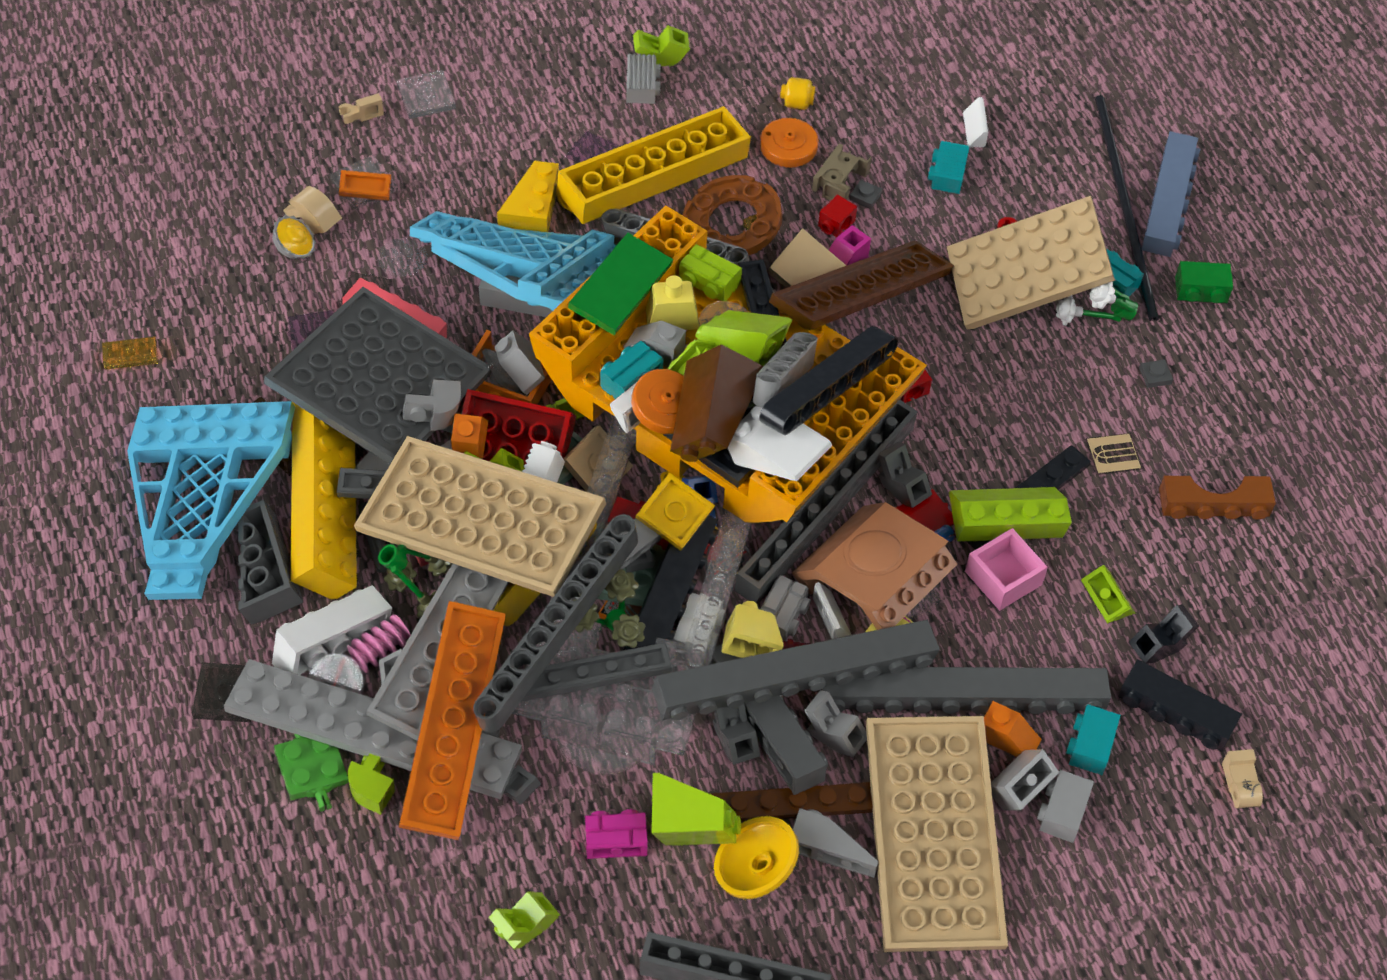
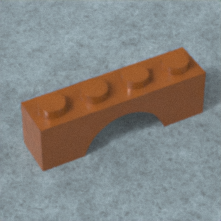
M1163 476L1159 487L1163 516H1172L1174 519H1182L1186 516H1198L1201 519H1209L1213 516H1225L1227 519L1252 516L1253 519L1259 520L1270 517L1276 504L1271 476H1244L1237 489L1224 494L1204 490L1195 483L1191 476Z

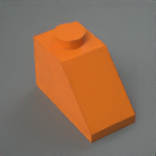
M455 414L451 437L452 450L460 453L468 451L483 459L488 420L479 416Z
M992 701L984 717L986 743L1015 757H1018L1024 750H1037L1042 739L1023 716L1006 706Z

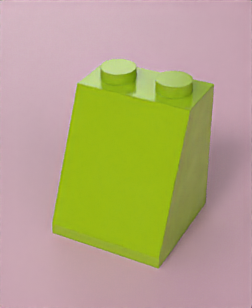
M727 310L719 316H714L710 322L703 323L698 328L695 337L698 338L697 340L714 342L715 346L713 348L722 344L765 366L781 348L792 319L782 316Z
M653 773L652 834L664 845L736 843V834L741 832V820L723 799L663 774Z

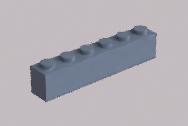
M1169 132L1142 251L1171 257L1173 249L1178 250L1181 235H1177V233L1182 232L1185 218L1181 217V214H1186L1189 200L1185 199V196H1190L1193 183L1189 182V179H1194L1197 165H1193V162L1197 163L1201 149L1196 148L1198 137Z

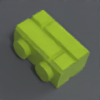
M697 244L682 259L679 265V277L682 281L692 282V286L703 291L707 297L711 299L717 298L724 303L741 283V267Z

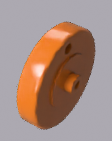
M781 118L770 122L764 127L760 138V149L766 159L778 166L798 167L807 164L815 157L818 150V135L812 126L802 120Z
M655 369L640 377L632 391L631 405L635 416L645 427L661 434L674 433L684 375L669 369Z

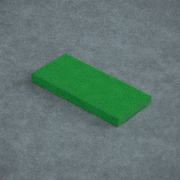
M627 232L570 300L568 308L610 334L615 335L651 291L652 285L657 283L670 268L673 259Z

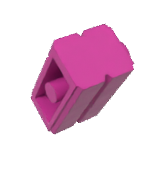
M627 809L622 811L621 814L595 811L591 815L585 816L587 859L647 856L645 813H639L634 809Z

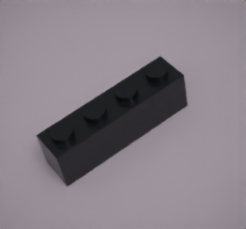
M1138 659L1124 681L1118 695L1127 706L1131 708L1138 707L1148 712L1149 716L1155 721H1165L1174 726L1180 734L1185 736L1191 735L1201 740V743L1206 748L1211 750L1218 749L1221 752L1225 748L1242 713Z

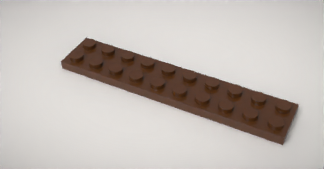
M914 240L774 292L769 303L778 308L780 313L788 315L797 321L802 328L813 330L951 274L954 265Z

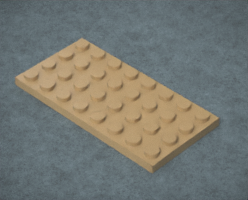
M407 436L354 524L357 532L396 545L401 544L408 549L554 597L566 580L602 513L606 501L604 497Z
M984 716L867 718L866 732L884 952L1006 949L1008 941Z

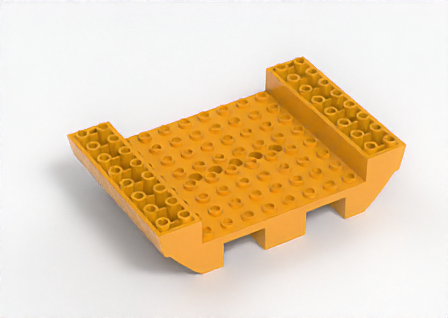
M665 205L633 236L673 259L670 268L658 281L666 282L669 276H679L680 262L696 244L705 249L707 248L708 231ZM587 278L529 333L536 359L542 363L570 406L594 422L605 410L615 416L610 408V404L615 399L613 395H609L600 386V372L607 362H614L620 357L625 344L635 328L647 325L646 305L650 292L618 332L612 335L568 308L570 300L589 279ZM741 283L725 303L717 298L711 299L707 297L703 291L693 286L699 327L703 323H707L704 320L710 322L709 320L713 319L714 316H719L727 310L749 312ZM779 312V316L788 317L792 319L790 316L784 315ZM792 319L785 336L787 341L793 334L798 332L810 333L817 337L814 363L808 371L851 341L826 325L808 330L799 326L798 322ZM698 329L686 330V345L698 339L695 337ZM897 347L894 354L887 361L805 421V425L830 440L832 446L797 481L756 470L737 488L701 461L688 462L681 459V456L670 451L672 444L670 439L661 433L648 429L642 423L633 428L636 430V450L678 478L690 467L696 469L725 489L723 508L744 522L760 523L777 520L788 522L918 380L927 365Z

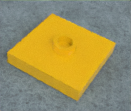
M669 472L637 513L636 518L682 551L712 512L715 505Z

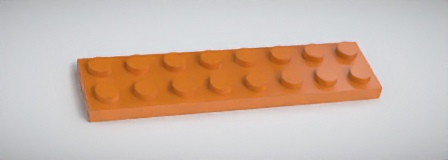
M453 601L448 602L398 828L458 840L460 837L482 728L473 711V705L493 678L506 617L505 613Z

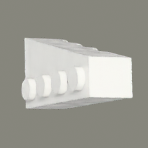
M371 585L363 590H356L350 596L339 601L335 600L315 612L311 611L294 622L285 623L276 630L272 664L276 668L298 675L303 674L307 670L312 674L321 668L320 664L329 656L334 655L337 658L348 650L347 645L351 646V641L354 638L361 640L362 633L367 632L370 634L372 627L380 628V623L384 620L389 622L392 607L376 588Z

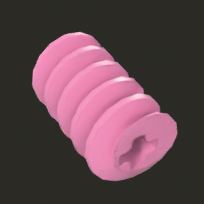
M393 614L389 618V622L384 620L380 623V628L374 626L370 629V634L367 632L362 633L361 640L354 638L351 641V646L347 645V649L355 664L367 674L369 672L368 663L377 668L379 666L377 657L381 659L386 657L388 650L391 653L397 651V645L404 648L406 639H409L411 634L404 622L397 615Z

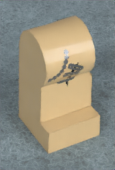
M1254 749L1228 751L1222 762L1235 808L1260 807L1262 805L1263 792L1254 765L1256 761Z

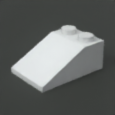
M753 407L751 412L740 421L728 446V450L736 465L797 481L832 446L830 440L804 423L788 435H783L761 423L759 415L762 407Z

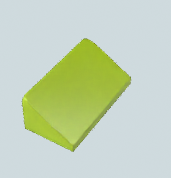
M1102 565L1081 579L1107 624L1135 614L1132 606L1105 565Z

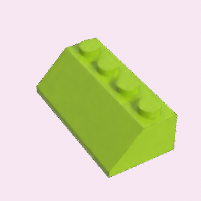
M1055 487L949 491L957 541L993 540L1012 528L1022 539L1063 538L1072 523L1067 498Z

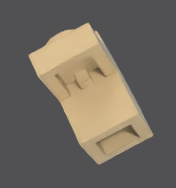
M307 186L298 195L294 196L289 201L290 205L283 210L289 217L293 215L296 218L301 217L313 233H325L342 219L329 198L311 186Z

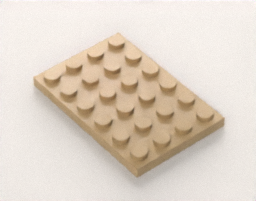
M1091 196L947 246L950 263L954 265L952 272L966 329H974L1115 281Z

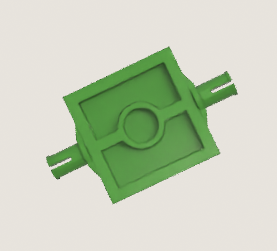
M294 734L295 739L292 741L274 745V752L290 800L316 797L321 812L325 811V806L327 810L331 809L332 805L327 793L335 787L349 783L338 747Z

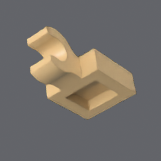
M378 93L356 100L355 106L342 104L339 106V113L343 115L345 124L352 123L358 119L362 122L384 115L382 99Z

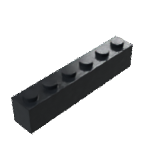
M708 516L682 551L671 543L668 544L638 613L639 622L645 624V629L643 631L644 640L642 642L637 641L635 648L660 643L671 644L676 630L672 628L675 620H681L687 607L683 603L686 594L691 595L698 580L694 578L697 569L702 570L708 557L704 553L708 544L712 545L718 534L719 530L715 529L718 519ZM624 646L622 651L634 648L630 646Z

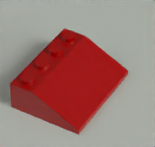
M467 389L461 413L463 415L483 417L488 420L483 460L490 461L503 448L523 459L524 465L527 464L526 460L529 459L528 455L531 454L530 449H533L532 444L540 445L541 441L555 445L557 447L556 450L561 452L560 455L564 458L571 442L577 417L572 412Z

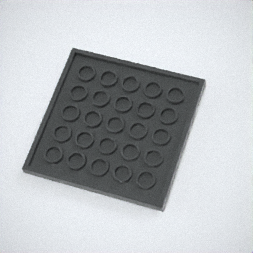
M362 287L265 375L264 384L385 462L391 464L407 436L426 441L435 432L430 431V422L403 420L406 394L430 396L433 379L461 381L460 406L465 401L467 389L476 390L491 375L493 367L365 287Z

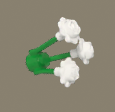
M1109 282L1092 288L1089 298L1092 301L1093 308L1103 309L1106 304H1111L1113 314L1083 310V307L1076 306L1075 300L1071 295L1059 301V304L1056 306V316L1061 319L1064 326L1070 323L1074 316L1082 317V315L1112 319L1118 322L1122 319L1130 321L1137 313L1138 303L1130 300L1128 295L1115 289L1112 286L1113 282Z

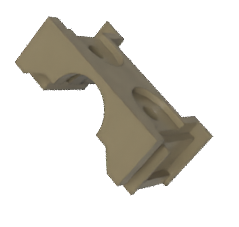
M839 143L814 176L812 191L817 192L820 186H822V198L832 200L838 194L848 200L850 186L845 185V181L849 173L852 171L866 178L870 172L872 157L866 160L852 155L851 151L846 153L843 151V145Z

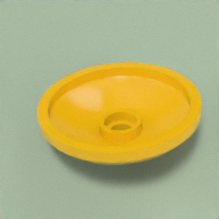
M763 816L745 821L741 824L740 834H736V843L720 844L714 860L716 880L728 894L741 899L758 898L774 891L786 881L796 865L799 855L797 836L792 828L779 818Z

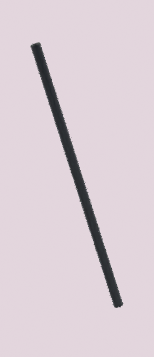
M1098 95L1095 97V102L1134 262L1144 274L1140 286L1148 319L1153 321V318L1154 321H1158L1159 316L1105 98L1103 95Z

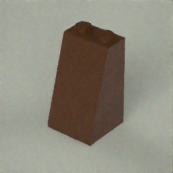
M722 344L687 360L670 451L681 456V459L684 461L695 462L728 448L754 395L756 375L764 366Z

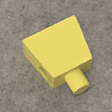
M672 275L666 279V282L654 283L646 305L647 324L662 320L684 330L698 329V312L692 282L682 281L679 276Z
M746 601L735 606L726 624L721 649L722 653L744 658L782 650L783 641L774 614L758 609V605L754 601Z

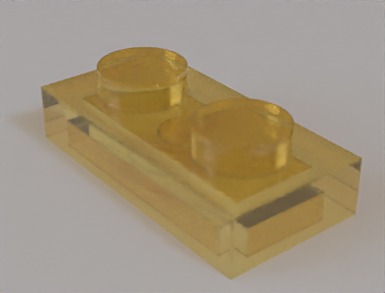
M156 337L102 343L105 370L158 364Z

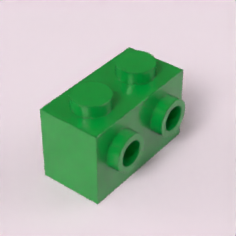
M1180 261L1175 275L1177 300L1228 303L1233 290L1231 264Z

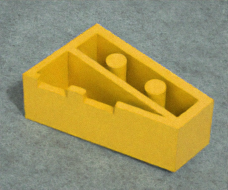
M534 161L497 212L498 225L512 229L549 232L556 199L559 163Z

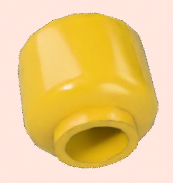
M791 77L788 79L787 84H782L780 98L784 99V104L788 108L806 110L809 105H813L816 87L812 86V82L808 79Z

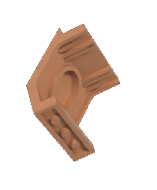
M883 502L862 506L800 564L792 574L799 583L809 588L808 594H813L815 583L820 582L821 584L826 583L848 597L863 609L875 628L879 630L894 627L957 563L945 546L949 542L948 540L890 504Z

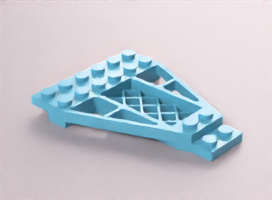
M439 211L410 226V236L419 238L420 241L425 243L432 242L431 251L518 300L525 301L531 306L547 307L551 311L557 308L589 278L617 246L614 245V235L596 230H591L583 236L520 230L474 218L458 217ZM511 275L520 279L517 284L505 276Z
M292 401L139 408L127 452L146 563L151 569L145 590L148 600L202 599L207 576L216 564L219 549L281 459L289 458L292 445V432L290 428L295 411ZM266 459L254 478L237 479L242 460ZM138 462H169L165 478L162 481L142 482ZM224 462V468L217 474H214L212 470ZM197 463L202 466L191 475L187 474V471ZM207 474L211 476V478L204 482L202 485H197L196 482L204 476H206ZM193 485L195 490L183 498L180 494ZM216 485H219L218 491L208 497L206 493ZM234 490H245L229 512ZM161 493L153 524L150 528L144 494ZM203 496L205 501L193 509L190 505ZM177 497L180 501L175 504ZM213 507V513L202 520L200 516ZM187 508L190 512L177 521L174 517ZM195 519L200 522L188 532L184 529ZM170 520H171L174 524H172V525L169 527V523H170ZM179 531L184 534L177 540H168ZM204 531H208L204 539H195Z

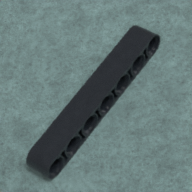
M870 326L767 401L760 412V422L783 435H788L892 356L887 355L891 351L894 354L897 348L898 338L876 326Z

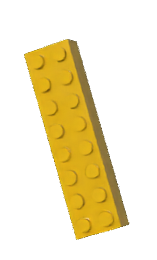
M723 106L559 170L557 193L579 221L585 224L602 217L603 213L607 210L622 209L746 159L748 157L751 136Z
M293 403L295 411L292 420L291 582L329 599H338L357 587L356 529L354 527L356 523V498L337 496L340 468L356 469L355 442Z

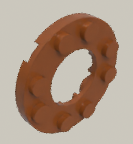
M746 175L724 176L706 183L697 190L698 194L691 201L688 200L683 212L684 217L708 231L707 237L744 248L748 252V256L757 253L774 239L781 227L783 218L781 202L775 190L766 183L764 185L755 181V177ZM729 201L749 203L757 212V219L751 224L750 229L744 230L742 234L736 236L721 235L718 231L712 230L709 225V217L713 210Z

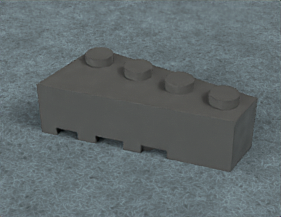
M264 499L250 505L238 522V542L241 544V554L238 555L241 579H238V589L241 592L239 612L250 624H255L304 602L299 585L291 582V560L277 515Z

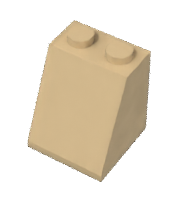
M802 228L768 268L767 273L784 287L788 288L846 265Z

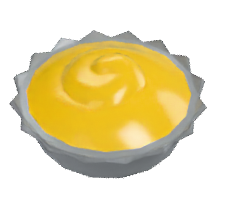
M294 215L278 217L277 222H274L272 236L278 251L284 256L293 259H305L311 256V253L315 251L316 241L314 240V233L310 231L309 226L305 225L302 219H297Z

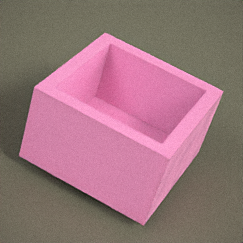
M1012 528L971 552L965 572L1000 611L1042 586L1048 567Z

